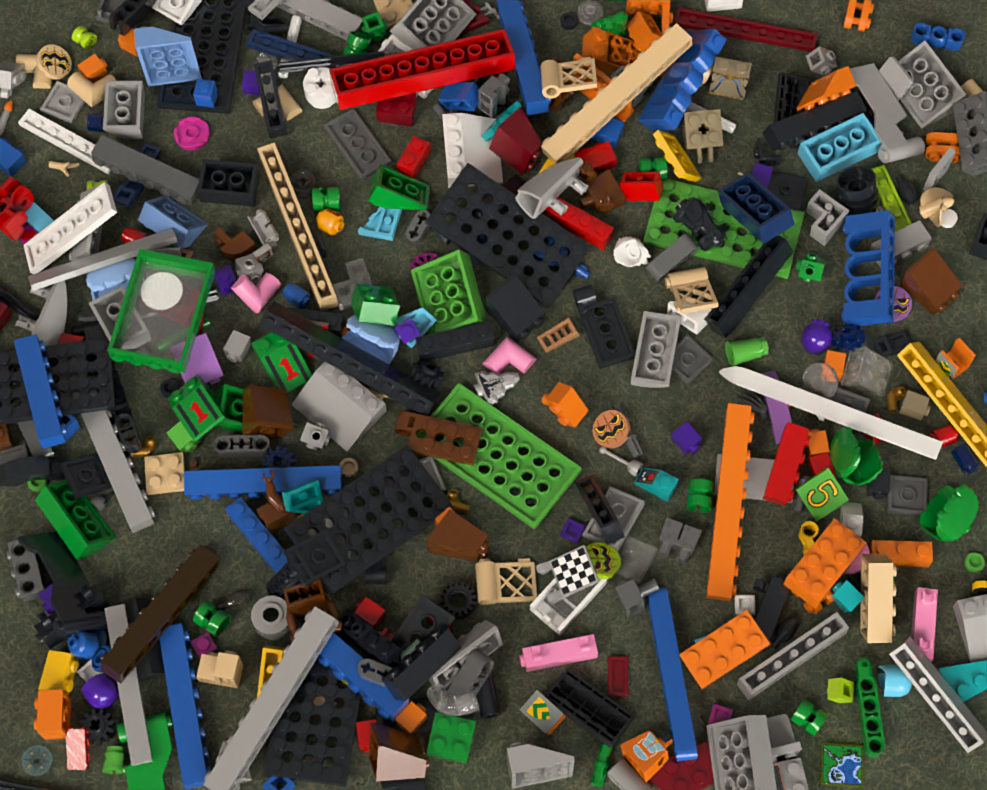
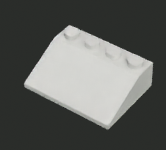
M465 113L442 114L448 188L451 187L467 163L498 184H503L501 158L489 149L493 137L487 141L481 137L496 119Z

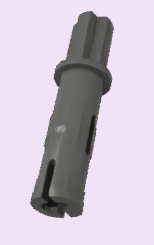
M620 404L614 405L615 408H609V410L616 409L624 414ZM630 426L628 438L624 444H627L634 458L640 457L643 454V450L637 440V434L633 432Z

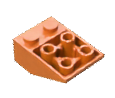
M593 27L583 36L582 57L595 58V66L601 72H615L622 65L626 67L629 63H633L639 55V50L636 48L633 40L597 27Z
M849 66L838 69L812 82L797 106V111L804 108L807 111L836 100L840 96L843 97L850 94V89L856 87V83Z

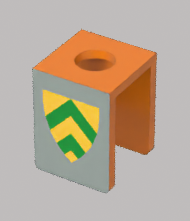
M958 338L951 351L947 354L943 350L940 351L935 361L952 381L970 367L976 355Z
M538 690L520 708V711L548 735L566 717Z

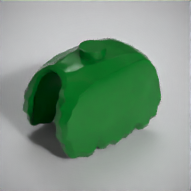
M845 426L839 429L829 447V456L836 475L841 477L846 483L858 486L870 483L883 470V461L880 460L879 451L874 447V441L856 439L855 435L852 434L851 427Z
M961 484L956 489L951 486H944L937 491L938 495L929 501L925 512L919 515L921 529L930 537L942 542H951L970 531L972 528L971 524L979 508V499L973 488L968 487L966 484Z

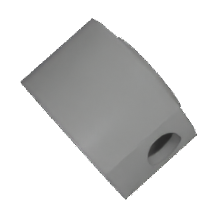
M266 596L255 603L251 611V620L260 636L269 640H278L289 632L286 621L287 604L284 599L277 596ZM268 608H275L279 612L278 618L273 622H268L263 618L264 611Z

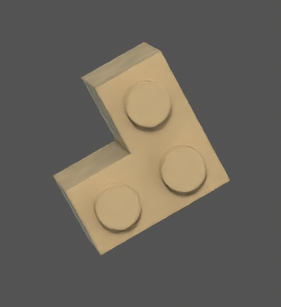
M233 651L219 652L218 654L208 652V655H201L196 678L199 682L238 688L243 663L239 655Z

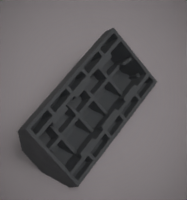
M780 72L777 81L773 123L805 111V108L798 111L796 108L814 80ZM791 144L788 148L796 149L799 148L800 144Z
M133 598L121 601L116 605L125 604L130 624L132 621L135 622L140 611L144 607H148L151 601L149 598ZM159 639L136 666L139 682L165 675Z
M569 668L565 670L545 695L565 716L610 748L617 742L634 717L633 714Z

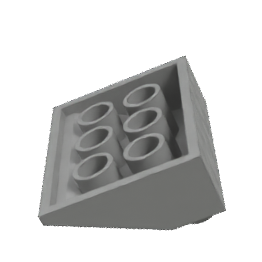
M416 0L392 27L390 32L403 44L415 50L454 41L475 17L476 13L462 0Z
M923 41L898 61L913 80V84L900 101L921 129L954 113L953 103L968 98V95L926 41Z
M324 362L314 372L292 403V406L313 424L316 421L326 425L325 429L329 430L330 438L347 452L387 412L384 402L355 378L327 362Z
M987 594L957 600L953 605V609L970 663L987 660Z
M747 715L706 725L715 790H777L766 715Z
M522 742L513 743L510 745V748H507V767L512 789L573 776L574 756L530 744L523 745Z

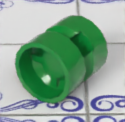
M350 31L347 38L349 45L345 46L343 55L367 53L366 49L369 48L372 38L358 31Z
M650 157L639 158V172H660L661 179L667 180V161L665 157H655L654 160H651Z
M339 186L328 187L327 190L323 187L312 188L314 211H322L326 208L340 210Z
M691 479L689 481L688 493L691 495L687 497V510L696 512V505H700V513L711 512L713 501L711 496H713L714 483L706 479Z
M206 600L197 609L193 622L202 628L207 627L206 630L209 633L218 637L229 624L231 615L222 609L217 610L216 605Z
M804 699L790 720L799 727L805 726V731L815 736L829 714L820 708L816 710L813 703ZM810 714L816 717L812 723L807 721Z

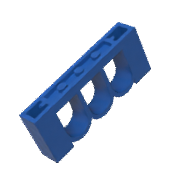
M716 29L688 32L692 37V46L667 68L638 118V121L649 130H676L684 116L683 113L691 103V95L701 86L703 74L710 69L714 63L715 55L719 54L727 40Z
M889 210L845 216V223L843 224V231L847 235L845 247L851 255L845 263V273L851 281L848 282L844 290L845 299L849 303H844V310L841 312L842 320L849 327L894 322L895 217ZM881 236L880 250L855 252L857 243L862 239ZM881 261V274L855 277V270L860 264ZM881 285L880 299L854 301L855 294L859 289Z

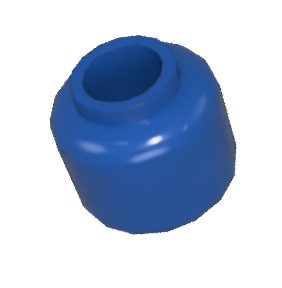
M79 632L72 635L68 640L69 651L76 657L88 659L99 650L98 638L91 632Z

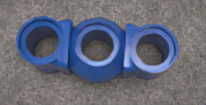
M925 23L916 24L911 34V41L916 45L926 41L930 47L935 49L945 46V50L950 49L952 51L959 50L965 39V33L961 29L949 28L947 31L944 27L934 26L931 28V25H926Z

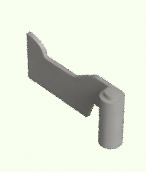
M875 64L850 68L856 86H858L874 112V131L882 143L878 151L879 159L883 163H890L923 154L925 144L922 138L905 139L896 125L906 118L907 114Z

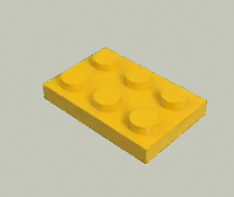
M657 130L653 134L656 139L655 143L664 151L665 159L673 165V171L676 176L693 182L702 179L676 136Z

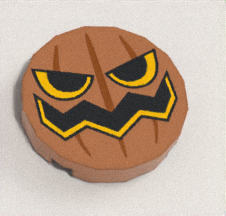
M617 410L602 412L593 424L592 432L594 439L598 444L606 448H617L627 440L630 423L628 418Z

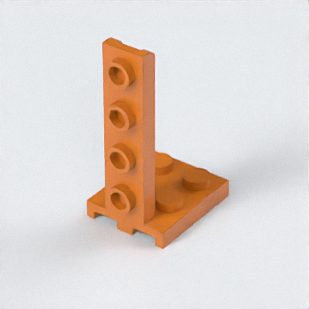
M627 0L626 14L631 18L638 11L651 15L653 19L661 16L662 35H664L665 30L669 27V23H673V12H670V0ZM666 70L660 74L661 77H663Z

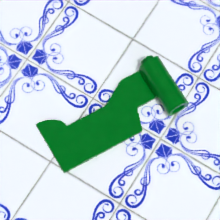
M163 712L145 717L153 761L135 766L130 764L125 767L129 790H166L163 774L172 752L169 732L170 728L173 727V720L171 715L167 716V713ZM124 722L117 723L120 742L125 743L127 742Z

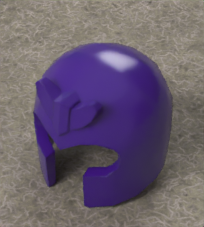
M814 319L812 323L804 328L801 335V343L807 352L821 354L829 348L832 342V332L828 327L829 323Z
M105 673L97 674L90 678L81 690L88 703L100 709L108 706L112 707L113 703L120 697L116 682Z

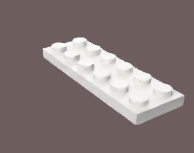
M105 182L24 244L30 273L36 274L42 271L117 213L110 185Z

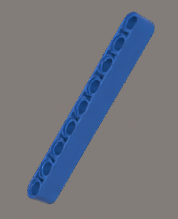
M666 586L659 587L658 591L646 596H648L649 600L648 608L675 758L677 762L698 759L697 747Z

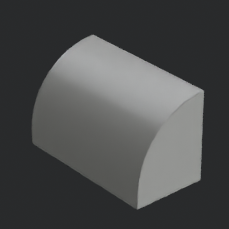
M624 758L607 773V776L621 790H652L654 788L649 782H645Z

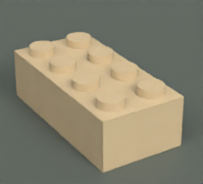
M861 554V594L865 598L860 602V633L867 643H892V636H895V624H892V617L896 615V607L893 604V597L896 596V585L893 584V577H896L897 570L896 565L893 564L886 554Z

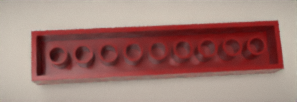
M502 29L329 69L339 110L515 70V53L506 30Z

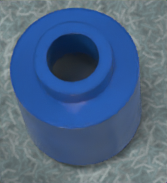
M289 283L283 290L285 299L299 309L306 308L311 302V294L297 284Z

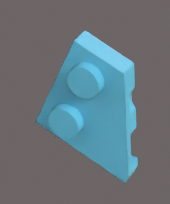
M379 207L378 211L368 218L367 224L363 228L360 227L358 229V234L393 241L402 209H384Z
M422 307L397 317L395 326L411 317L421 333L418 336L420 337L437 320ZM415 338L406 343L410 348L416 344Z

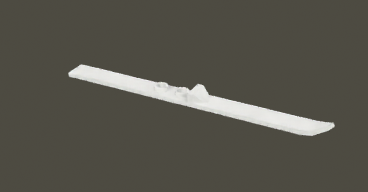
M733 366L719 371L724 378L740 387L815 414L821 421L825 419L831 420L934 460L937 459L943 444L939 440L743 367Z

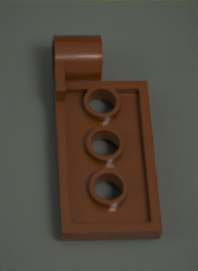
M400 411L398 413L394 428L395 433L410 437L408 446L413 453L474 466L483 431L481 427L407 411ZM419 431L427 433L423 439L417 438L416 434ZM444 435L446 439L444 442L438 443L435 441V437ZM462 439L465 443L463 446L457 447L454 445V441Z

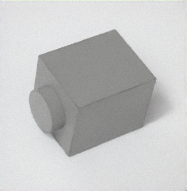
M233 330L223 348L226 358L235 363L237 361L243 362L252 345L251 337Z

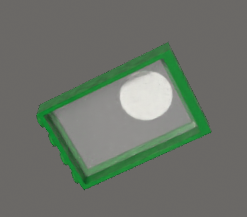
M139 249L107 350L110 358L116 362L127 361L136 366L147 365L156 370L162 368L172 373H185L216 272L214 264Z

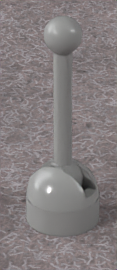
M604 446L599 449L601 454H607L627 465L628 472L635 477L639 474L637 473L638 470L641 471L644 466L642 462L637 460L628 462L608 451Z

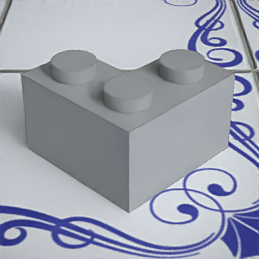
M820 189L807 205L806 213L816 219L811 226L810 236L825 246L845 223V216L849 214V210Z

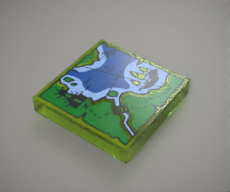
M822 743L821 785L862 788L863 746Z

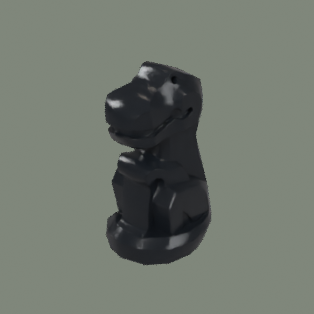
M692 198L689 201L684 199L676 206L675 210L677 212L674 214L673 220L676 223L682 222L692 231L693 236H696L698 233L703 235L698 240V246H700L702 251H709L722 245L725 231L712 221L705 204L697 198Z

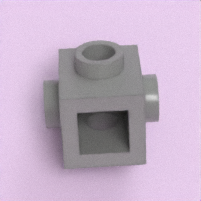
M819 46L806 55L809 67L814 73L826 75L837 67L836 56L831 50Z
M253 254L235 259V275L237 280L242 274H245L254 284L260 281L264 272L263 266L260 262H257Z
M316 421L315 424L306 422L300 441L307 443L306 447L317 451L318 448L322 449L323 445L327 446L331 435L328 434L329 430L325 429L326 425ZM314 433H319L320 437L318 439H313L312 435Z

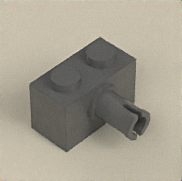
M654 578L640 586L636 585L634 579L630 581L626 579L619 582L615 589L617 598L626 616L630 617L645 610L643 597L658 591L659 587Z

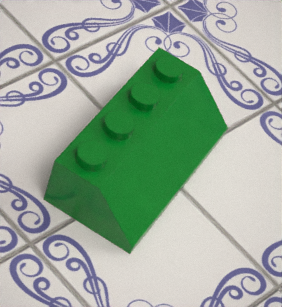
M67 481L45 485L35 499V502L77 560L90 557L117 538L87 496L74 499Z

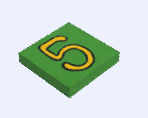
M828 467L795 488V491L816 522L849 501Z

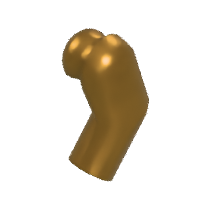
M903 386L895 387L887 394L888 412L898 411L897 402L906 394V389Z
M449 490L446 497L454 506L452 510L468 514L471 505L460 501L457 490Z

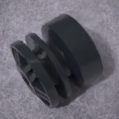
M852 166L846 168L838 175L837 188L840 204L849 210V214L870 213L879 204L876 175L872 169L866 166Z

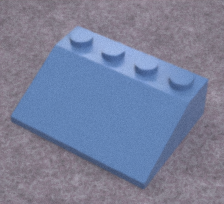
M153 26L134 29L135 47L148 86L202 79L191 37Z

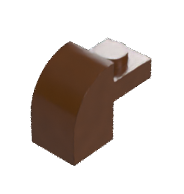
M220 227L214 231L215 242L220 247L222 256L230 261L250 255L257 250L255 242L244 231H241L233 239Z

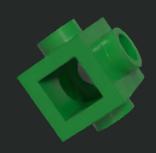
M379 12L362 17L364 26L361 27V30L372 38L371 42L379 41L387 36L385 29H388L385 19H381Z
M813 253L803 254L802 259H798L796 270L799 271L798 277L808 282L812 280L820 282L825 258H820Z

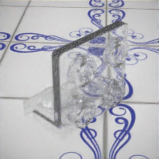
M867 347L851 350L841 385L846 387L861 385L878 396L883 397L886 393L893 363Z

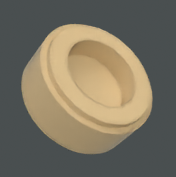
M345 458L340 462L339 465L343 468L344 477L351 478L358 473L359 466L353 458Z

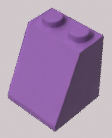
M206 333L196 337L186 372H180L185 383L197 374L206 383L210 382L211 385L221 381L220 377L224 376ZM185 342L170 347L174 359L177 361L181 359Z

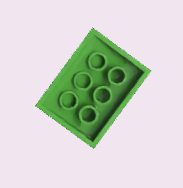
M457 250L411 270L420 307H423L437 320L428 329V335L487 321L468 253Z

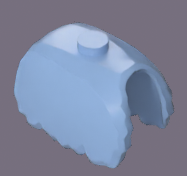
M130 258L88 272L86 282L87 287L91 289L92 300L94 301L121 286L126 291L136 260ZM141 288L138 294V298L141 297Z
M356 315L351 316L346 324L350 331L346 332L342 339L390 364L400 342L397 331L390 325L358 322Z

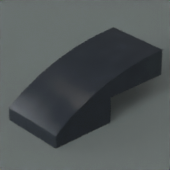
M905 330L887 338L885 335L868 343L875 361L899 354L910 344Z

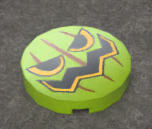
M595 542L586 547L599 579H609L618 572L621 566V558L612 546L606 545V543Z

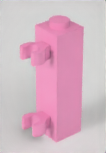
M917 587L914 592L911 638L932 662L938 590Z
M594 634L522 648L523 655H519L521 667H525L526 672L595 659L598 657Z

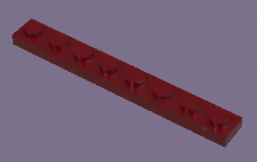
M677 8L674 25L677 23L681 28L691 30L716 29L723 36L808 52L815 50L818 35L816 33L683 8Z

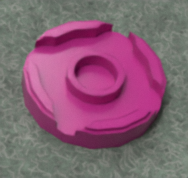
M187 117L182 119L177 127H175L174 138L181 148L197 150L208 142L210 129L208 124L200 120V118Z

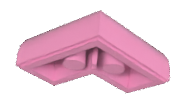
M265 273L256 285L245 274H242L231 289L253 312L259 313L282 284L269 273Z
M507 336L483 362V365L490 371L500 374L511 363L521 372L525 373L536 361V358Z

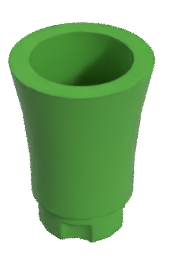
M764 337L725 342V353L731 367L768 355L769 347Z

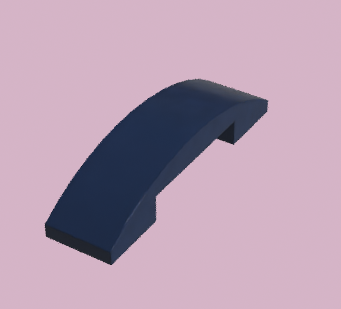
M144 143L139 152L158 160L161 149ZM127 178L123 186L119 185L113 195V200L117 204L130 207L140 196L145 186L138 181L133 182Z

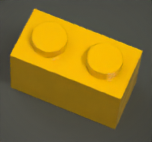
M49 650L38 690L63 689L69 696L73 689L75 672H77L79 667V659L71 653Z

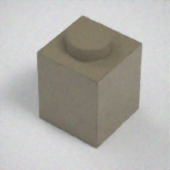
M908 390L899 413L921 421L923 416H928L931 405H928L930 398Z

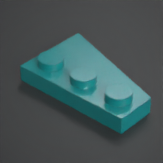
M987 660L937 669L963 702L987 689Z

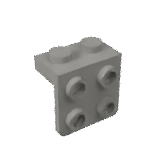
M892 56L888 58L879 72L899 102L913 84V80L897 59Z
M782 714L767 718L773 763L777 762L779 758L792 759L797 757L802 748L800 741H795L788 716Z

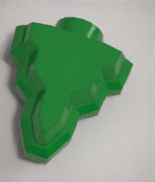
M620 11L615 15H607L591 23V27H597L623 37L626 32L628 15L624 11Z

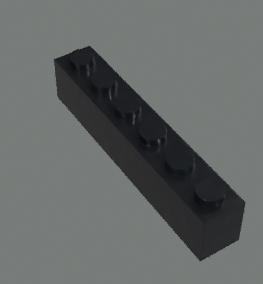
M854 92L772 123L762 133L772 151L778 149L783 151L790 147L791 144L798 145L807 138L810 139L819 133L865 113L867 109L858 92Z
M777 235L763 244L720 298L718 307L713 308L704 320L713 332L727 338L794 251L785 238Z

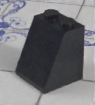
M515 274L486 296V312L516 342L520 339L525 340L534 327L537 329L544 323L545 312Z

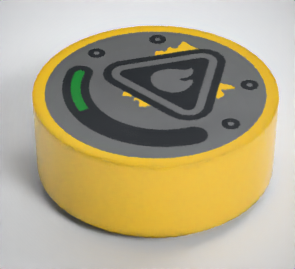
M975 581L972 584V592L975 594H987V581Z

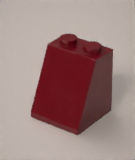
M519 107L498 126L489 149L523 175L527 171H532L535 167V161L541 155L542 142L524 111Z

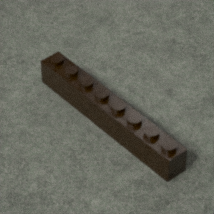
M202 545L196 550L193 549L188 556V560L178 566L176 574L166 580L160 593H155L149 606L144 607L140 611L135 622L132 621L128 625L125 634L115 640L113 648L103 654L100 659L101 671L121 684L220 566V557Z

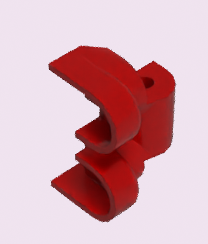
M10 176L0 186V206L7 204L5 209L0 212V230L16 242L24 234L25 229L23 225L28 220L25 212L32 206L34 196L27 186L22 185L19 180Z

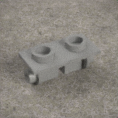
M259 209L256 211V216H248L260 242L263 245L268 243L269 246H277L276 242L279 240V234L274 226L269 224L270 219L266 212Z

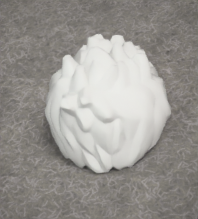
M631 236L619 238L613 253L616 262L626 267L649 264L647 258H651L649 251L640 242V239Z

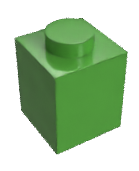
M181 421L166 432L177 448L184 453L192 452L196 449L197 444L201 442L199 439L195 442L191 438Z

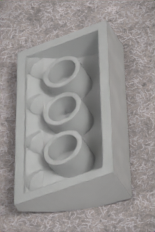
M643 312L631 385L650 388L669 387L681 316Z
M718 454L716 458L714 495H717L721 454ZM750 457L749 462L746 461L745 469H748L747 481L744 480L743 488H747L746 499L764 500L762 498L774 460Z

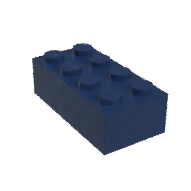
M749 172L718 190L722 207L763 244L794 225L791 208Z

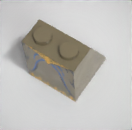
M716 56L709 94L744 100L752 63Z

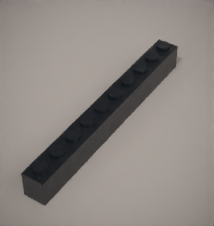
M276 301L265 310L259 325L421 415L428 416L441 394L425 384L420 385V381H415L413 377L316 325Z

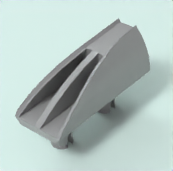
M577 157L557 163L540 172L517 190L518 195L515 199L523 211L532 219H536L547 207H551L562 216L568 209V205H565L556 198L569 186L573 187L581 195L589 187L588 184L577 179L580 172L579 168L583 165L582 158Z
M65 280L53 284L50 288L43 287L37 290H32L31 288L30 293L46 298L42 312L36 321L20 314L19 320L16 322V326L32 331V335L37 334L39 341L43 340L45 346L59 344L61 334L64 333L67 317V289Z

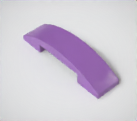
M775 370L760 373L779 381ZM764 396L777 445L780 443L786 423H792L789 408L786 403Z

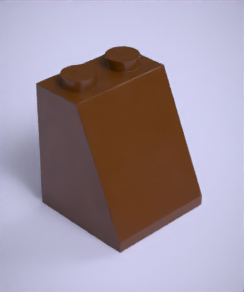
M932 247L906 271L900 286L934 316L937 312L941 314L948 307L947 303L950 300L954 302L961 295L960 290L963 285Z
M257 383L250 384L243 390L242 435H265L268 438L279 439L293 429L286 390L279 389L278 386L262 387L261 384Z
M450 509L426 540L427 550L431 554L478 562L480 558L485 559L490 551L488 549L490 545L489 535Z
M375 722L370 723L368 758L376 782L425 778L426 769H429L428 756H425L424 745L420 744L418 736Z

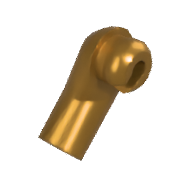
M147 436L141 450L134 454L131 453V457L149 456L157 446L155 438Z

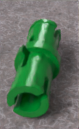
M600 743L597 759L593 763L595 767L590 782L591 785L603 788L606 772L610 768L609 759L613 747L610 748L606 744Z

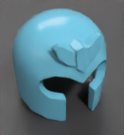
M897 664L878 666L885 672L877 674L884 697H902L909 693L912 688V682Z

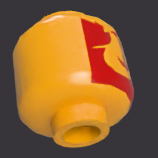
M332 209L322 210L316 217L318 229L329 235H336L344 228L343 216Z

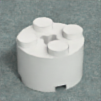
M318 67L309 69L303 80L305 98L315 108L325 109L331 107L337 101L331 85L329 68Z

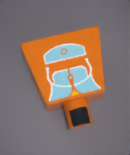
M647 731L622 743L621 751L625 759L643 780L647 782L669 760L666 748L673 741L667 733L657 739L651 731Z

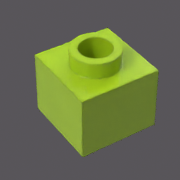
M844 678L828 679L827 699L836 703L853 702L854 682Z

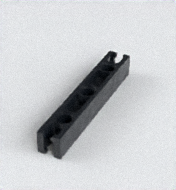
M125 0L109 15L110 28L115 31L117 29L116 26L119 24L120 34L125 36L153 9L152 7L156 0Z

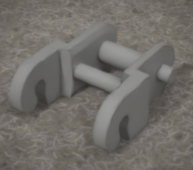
M487 2L484 7L480 8L481 13L489 9V12L483 14L484 16L494 13L497 19H500L495 8L492 9L491 5Z

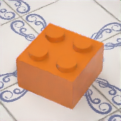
M63 689L38 691V697H35L34 702L35 709L37 710V717L34 718V729L45 740L66 739V736L70 738V733L66 729H70L71 698Z

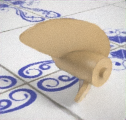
M929 188L921 195L919 212L924 219L929 218L935 226L940 227L942 212L947 211L954 204L953 195L942 188Z

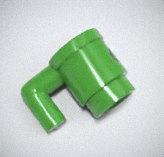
M107 746L104 754L103 773L113 774L112 770L116 771V774L125 773V767L129 765H123V747Z

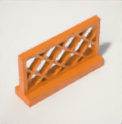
M576 53L573 56V61L580 60L583 57ZM584 66L582 69L587 71L592 66ZM597 68V88L579 90L590 100H593L597 96L598 91L601 88H606L612 80ZM577 72L574 77L578 79L582 74ZM587 77L583 82H593V80ZM568 80V83H570V84H573V83H574L573 81ZM631 102L617 113L614 118L625 122L634 113Z

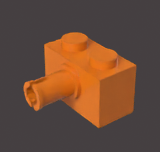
M558 382L550 394L546 393L542 397L543 405L549 406V409L557 415V420L564 426L569 425L575 428L589 411L573 387Z

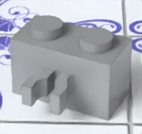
M7 61L0 63L1 98L12 96V89L25 81L26 71L24 70V64Z

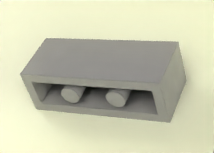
M920 220L895 232L894 265L897 263V260H906L914 252H922L929 247L931 236ZM881 239L872 243L869 251L880 250ZM876 261L881 268V261Z

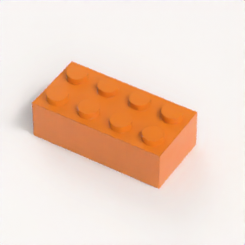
M834 518L786 577L783 585L816 609L860 555L867 542Z
M745 610L679 655L701 689H705L770 646L771 642L750 611Z

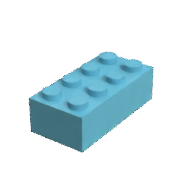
M864 113L801 142L797 154L814 180L818 182L878 153L882 143L876 135L874 128Z

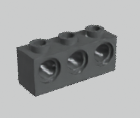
M18 540L8 542L9 549L6 550L9 562L12 561L13 568H10L12 578L16 579L17 586H15L17 597H20L24 602L40 598L39 594L46 589L38 554L25 549L22 555H17L18 551L24 547ZM30 567L28 572L22 573L23 568ZM29 585H34V588L31 591H26V588Z

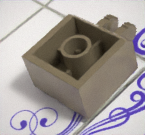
M720 109L684 112L682 117L684 149H696L697 163H702L701 149L707 148V159L709 162H713V148L723 146ZM700 125L706 128L705 135L698 130L701 127Z

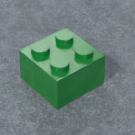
M355 284L351 306L358 322L395 326L400 304L393 289L386 285Z
M436 712L426 752L427 756L467 764L476 721Z

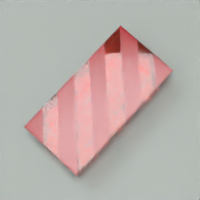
M66 728L67 769H89L88 728Z

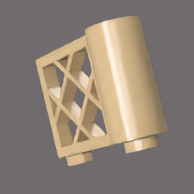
M585 57L577 61L557 63L554 60L542 62L541 82L543 96L553 99L562 92L597 88L595 58ZM584 66H592L587 71L582 69ZM568 68L573 69V70H572L571 72H569V73H566V72L563 71V69H568ZM577 72L582 74L578 79L574 77ZM588 77L592 79L593 82L585 83L583 82V80ZM568 80L574 82L571 85H564Z
M705 267L667 274L665 286L667 289L670 288V291L674 294L676 312L680 311L681 314L718 307V301L709 282ZM701 287H706V290L704 292L697 289ZM687 291L688 293L686 295H683L678 292ZM692 294H695V295H698L699 297H698V299H694V298H692V297H690V296H691ZM704 298H706V299H709V300H712V301H711V302H703L702 300H703ZM686 301L692 303L690 306H683Z
M530 558L518 559V562L494 563L490 559H480L475 564L478 604L530 602L537 598L535 563L530 562ZM523 567H530L531 575L527 579L518 573ZM500 568H507L513 574L506 580L500 575ZM514 575L523 582L518 589L509 583ZM526 584L532 589V596H524L519 591ZM505 585L514 592L511 597H502L501 590Z

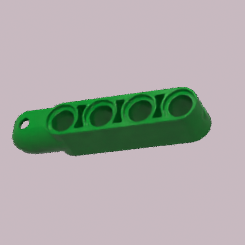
M862 656L858 657L855 665V691L863 749L867 756L875 758L884 751L885 740L872 663L868 657ZM861 683L869 684L870 690H864L861 687ZM864 703H870L873 706V710L865 709ZM867 723H873L876 727V730H869L867 728ZM869 743L877 744L879 751L871 750Z

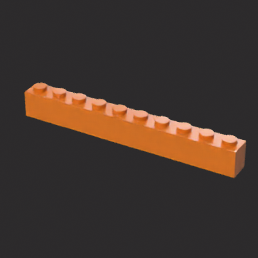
M728 403L726 408L706 598L730 601L732 596L735 597L736 585L733 584V580L738 575L739 566L735 565L736 557L740 556L741 546L737 545L738 538L742 537L743 527L739 526V522L744 517L745 507H741L742 499L745 500L747 490V488H743L744 480L747 481L748 469H745L746 461L749 462L750 450H747V445L752 441V431H749V426L754 422V412H751L752 406Z

